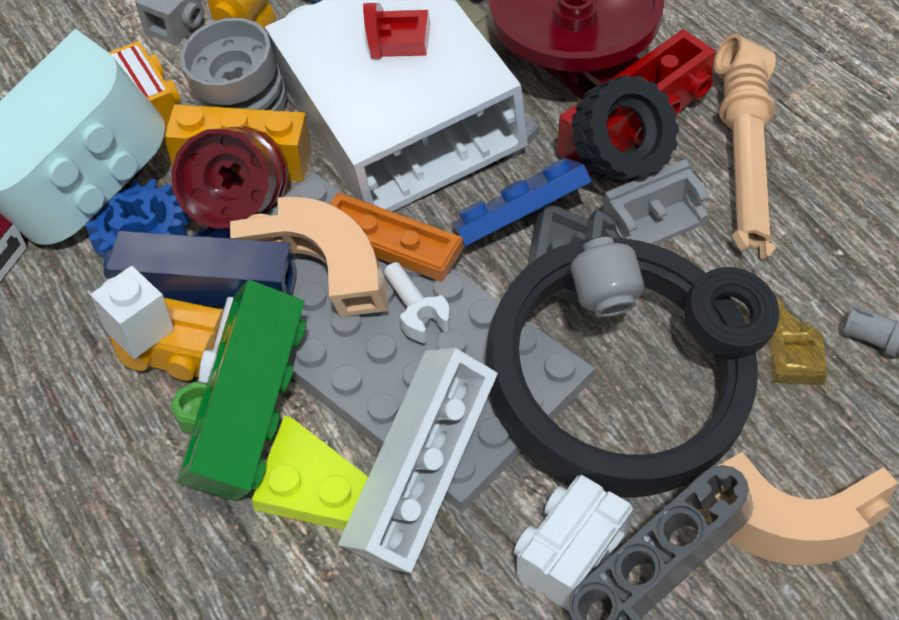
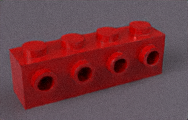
M682 29L614 78L629 75V77H645L644 80L648 82L653 81L658 85V89L662 93L665 92L669 97L668 101L671 107H674L676 115H678L681 109L695 99L703 98L713 84L712 71L716 50ZM575 104L559 116L557 153L563 158L566 157L584 164L586 168L587 165L583 160H580L576 153L578 152L576 144H573L572 135L574 134L573 126H571L572 117H575L577 111L575 110L577 104ZM618 107L610 113L607 119V130L611 142L618 150L624 152L635 143H642V126L633 110L626 107ZM586 168V170H587L589 176H592L594 173H591V172Z

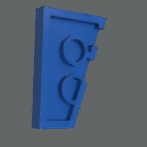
M565 157L548 165L531 178L520 180L500 191V196L485 204L484 201H479L464 208L458 213L460 219L453 222L452 225L457 235L463 237V243L467 246L592 182L584 164Z

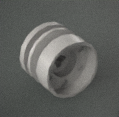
M224 18L199 28L184 43L180 54L181 68L189 88L194 93L197 106L272 111L284 110L287 100L285 84L279 66L276 63L269 35L259 23L245 18Z

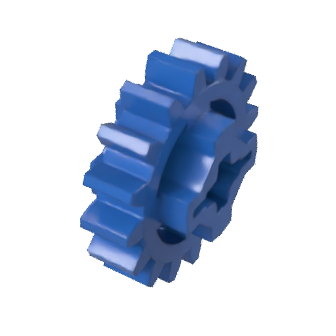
M138 179L132 180L131 188L124 190L122 187L92 217L93 220L86 223V229L96 254H101L104 260L106 252L113 249L118 231L188 236L184 226L190 224L188 214L181 209L170 184H166L159 189L156 179H151L146 186H140Z

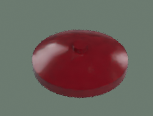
M489 0L490 23L496 36L504 46L517 56L533 64L550 69L573 72L605 69L619 65L637 56L656 37L661 26L664 0Z

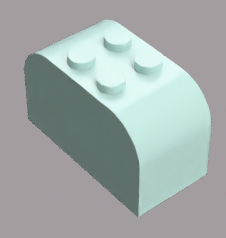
M74 29L0 101V214L14 224L27 239L42 245L63 241L79 231L155 155L165 133V124L161 114L113 56L77 29Z

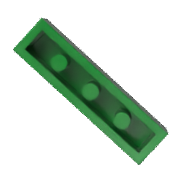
M250 279L236 292L178 473L177 483L232 501H237L249 493L251 489L256 490L258 488L266 466V461L260 459L265 441L269 442L272 439L279 422L280 413L274 411L278 393L283 394L293 372V366L287 364L291 348H296L300 343L306 326V320L300 318L305 303L304 300Z

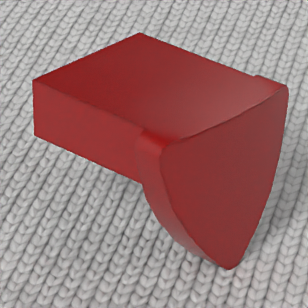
M363 3L364 25L371 59L396 56H427L431 23L428 10L384 11L380 3Z

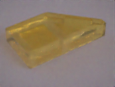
M777 299L780 311L779 322L775 333L770 339L773 383L824 385L827 378V366L823 334L808 322L801 323L784 309L785 304Z

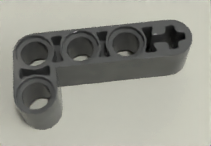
M720 465L708 469L575 588L569 600V613L572 619L587 620L588 609L597 601L606 600L612 602L611 614L606 620H642L643 616L727 542L751 518L753 502L748 482L742 472L731 466ZM721 492L727 497L734 494L736 500L729 505L724 500L716 502L715 496ZM699 509L703 510V513L706 518L711 516V519L713 521L711 525L706 524V521L700 513ZM691 526L698 530L696 538L688 545L677 546L670 543L672 533L679 527ZM649 563L655 566L654 575L648 582L636 585L628 581L630 571L636 565Z

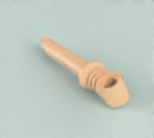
M732 34L721 44L714 60L715 72L723 76L724 100L720 104L719 116L722 122L733 131L737 231L732 235L740 251H744L747 248H759L760 259L764 260L776 249L774 244L769 243L771 236L764 128L774 117L776 110L773 98L769 96L768 80L774 71L776 57L775 53L739 34Z

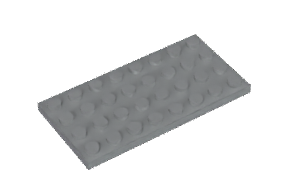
M313 172L284 197H304L330 204L338 192H342ZM278 204L267 211L266 214L270 216L278 215ZM293 254L297 273L291 296L305 301L300 318L306 320V326L300 343L296 348H291L287 364L293 366L291 378L380 449L425 350L457 348L485 365L488 332L491 320L500 302L452 268L443 282L403 268L424 298L442 295L449 305V331L444 332L438 326L435 319L424 318L421 321L426 328L427 341L426 343H421L406 336L401 329L400 315L406 311L407 307L385 275L388 311L340 317L329 297L328 265L311 255ZM377 258L384 274L385 268L391 263ZM202 305V306H207V307H211V308H216V309L224 310V307H222V306ZM527 320L522 326L519 344L522 372L533 397L549 418L554 420L594 380L595 368ZM490 395L487 397L444 497L446 501L461 513L523 452L501 424Z

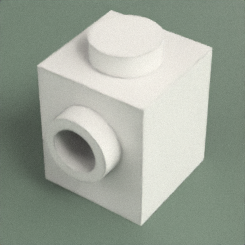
M130 266L116 277L110 278L100 288L90 294L104 330L133 359L174 331L162 293L133 266Z

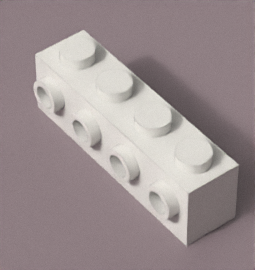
M457 348L425 350L338 543L339 546L381 567L412 573L496 379L497 372Z

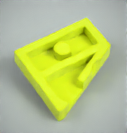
M284 416L267 458L262 480L255 490L251 501L255 511L345 530L368 476L295 419Z

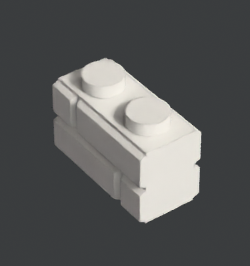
M583 475L577 476L568 489L559 486L546 504L544 513L548 516L538 529L529 526L515 546L514 554L517 555V577L540 594H546L548 599L569 611L570 596L575 588L614 553L630 530L634 508H632L630 503L612 492H605L603 487Z

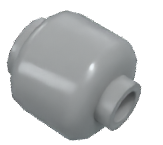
M600 237L583 245L584 252L575 257L571 263V274L580 305L587 310L595 311L597 317H611L632 310L636 306L635 300L642 295L644 290V281L634 249L627 244L614 243L611 237Z

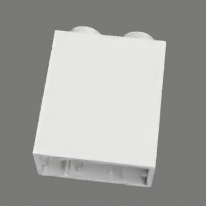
M322 0L313 5L300 6L292 10L285 18L265 26L286 91L298 110L306 113L308 126L356 199L389 211H394L528 146L521 84L455 0ZM363 3H380L384 11L428 10L431 23L427 56H396L371 59L365 32Z

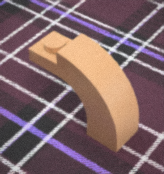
M280 197L278 198V215L254 214L247 219L230 221L231 239L290 243L293 254H307L325 262L328 265L329 297L340 317L388 311L386 281L370 241L362 228L337 207L310 198Z
M743 452L720 464L734 467L742 472L748 482L753 502L751 518L728 541L762 559L789 565L825 564L846 558L858 552L869 528L880 522L891 511L892 507L889 505V502L898 485V482L882 467L836 495L822 499H804L786 494L771 485ZM721 492L715 496L716 502L724 500L729 505L736 500L734 494L727 497ZM699 509L700 513L711 525L713 523L711 516L706 518L703 510Z

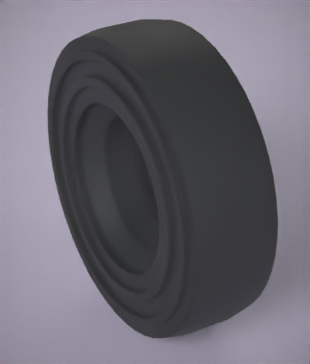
M720 267L708 271L694 283L686 299L684 314L690 333L700 345L720 356L740 358L756 353L768 343L778 326L780 311L774 292L760 277L741 268ZM721 297L738 299L748 308L750 322L746 326L739 328L723 324L714 313V301Z

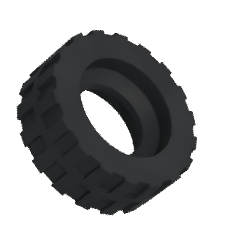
M624 75L597 85L583 95L584 99L579 101L575 108L577 111L575 117H572L571 126H573L574 131L572 135L573 144H576L578 150L576 153L580 160L586 163V168L591 173L595 172L598 174L600 179L605 181L613 180L614 183H623L656 174L662 170L661 167L669 163L673 150H676L678 143L676 136L679 133V126L676 124L675 116L677 115L675 109L671 107L666 93H662L658 89V85L653 81L648 82L644 80L645 77H629V75ZM618 107H626L633 110L640 120L643 140L640 146L633 152L618 150L610 140L607 130V119L610 113Z

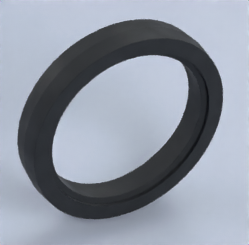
M596 238L575 241L559 246L543 254L520 272L510 284L491 320L487 337L485 366L498 373L489 395L501 424L511 439L531 460L553 476L569 484H572L577 476L583 475L603 487L605 492L610 491L618 497L656 495L686 485L716 464L731 449L740 436L756 396L758 382L756 353L740 358L724 357L713 353L719 377L717 404L709 424L687 442L666 451L641 455L610 452L584 443L560 428L542 410L526 383L520 362V334L528 316L544 299L574 284L571 274V263L575 257L584 252L583 245ZM613 238L614 243L627 244L634 249L644 281V287L665 296L684 311L686 299L691 288L706 272L686 258L660 246L639 240ZM721 297L714 301V313L723 324L734 328L747 325L738 307L730 297Z

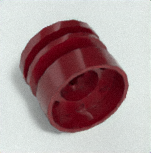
M250 126L207 129L190 137L176 153L171 170L173 193L181 209L195 222L214 229L230 228V221L247 219L254 214H266L267 211L278 204V198L284 197L289 182L288 163L279 144L266 132ZM241 166L239 175L244 178V182H235L237 174L232 171L233 167Z

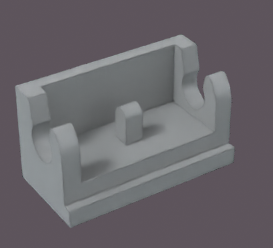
M685 159L662 168L656 174L636 179L605 192L603 213L615 221L616 225L613 230L619 238L639 240L658 245L708 222L709 214L699 201L708 199L709 195L703 184L689 169L690 165Z

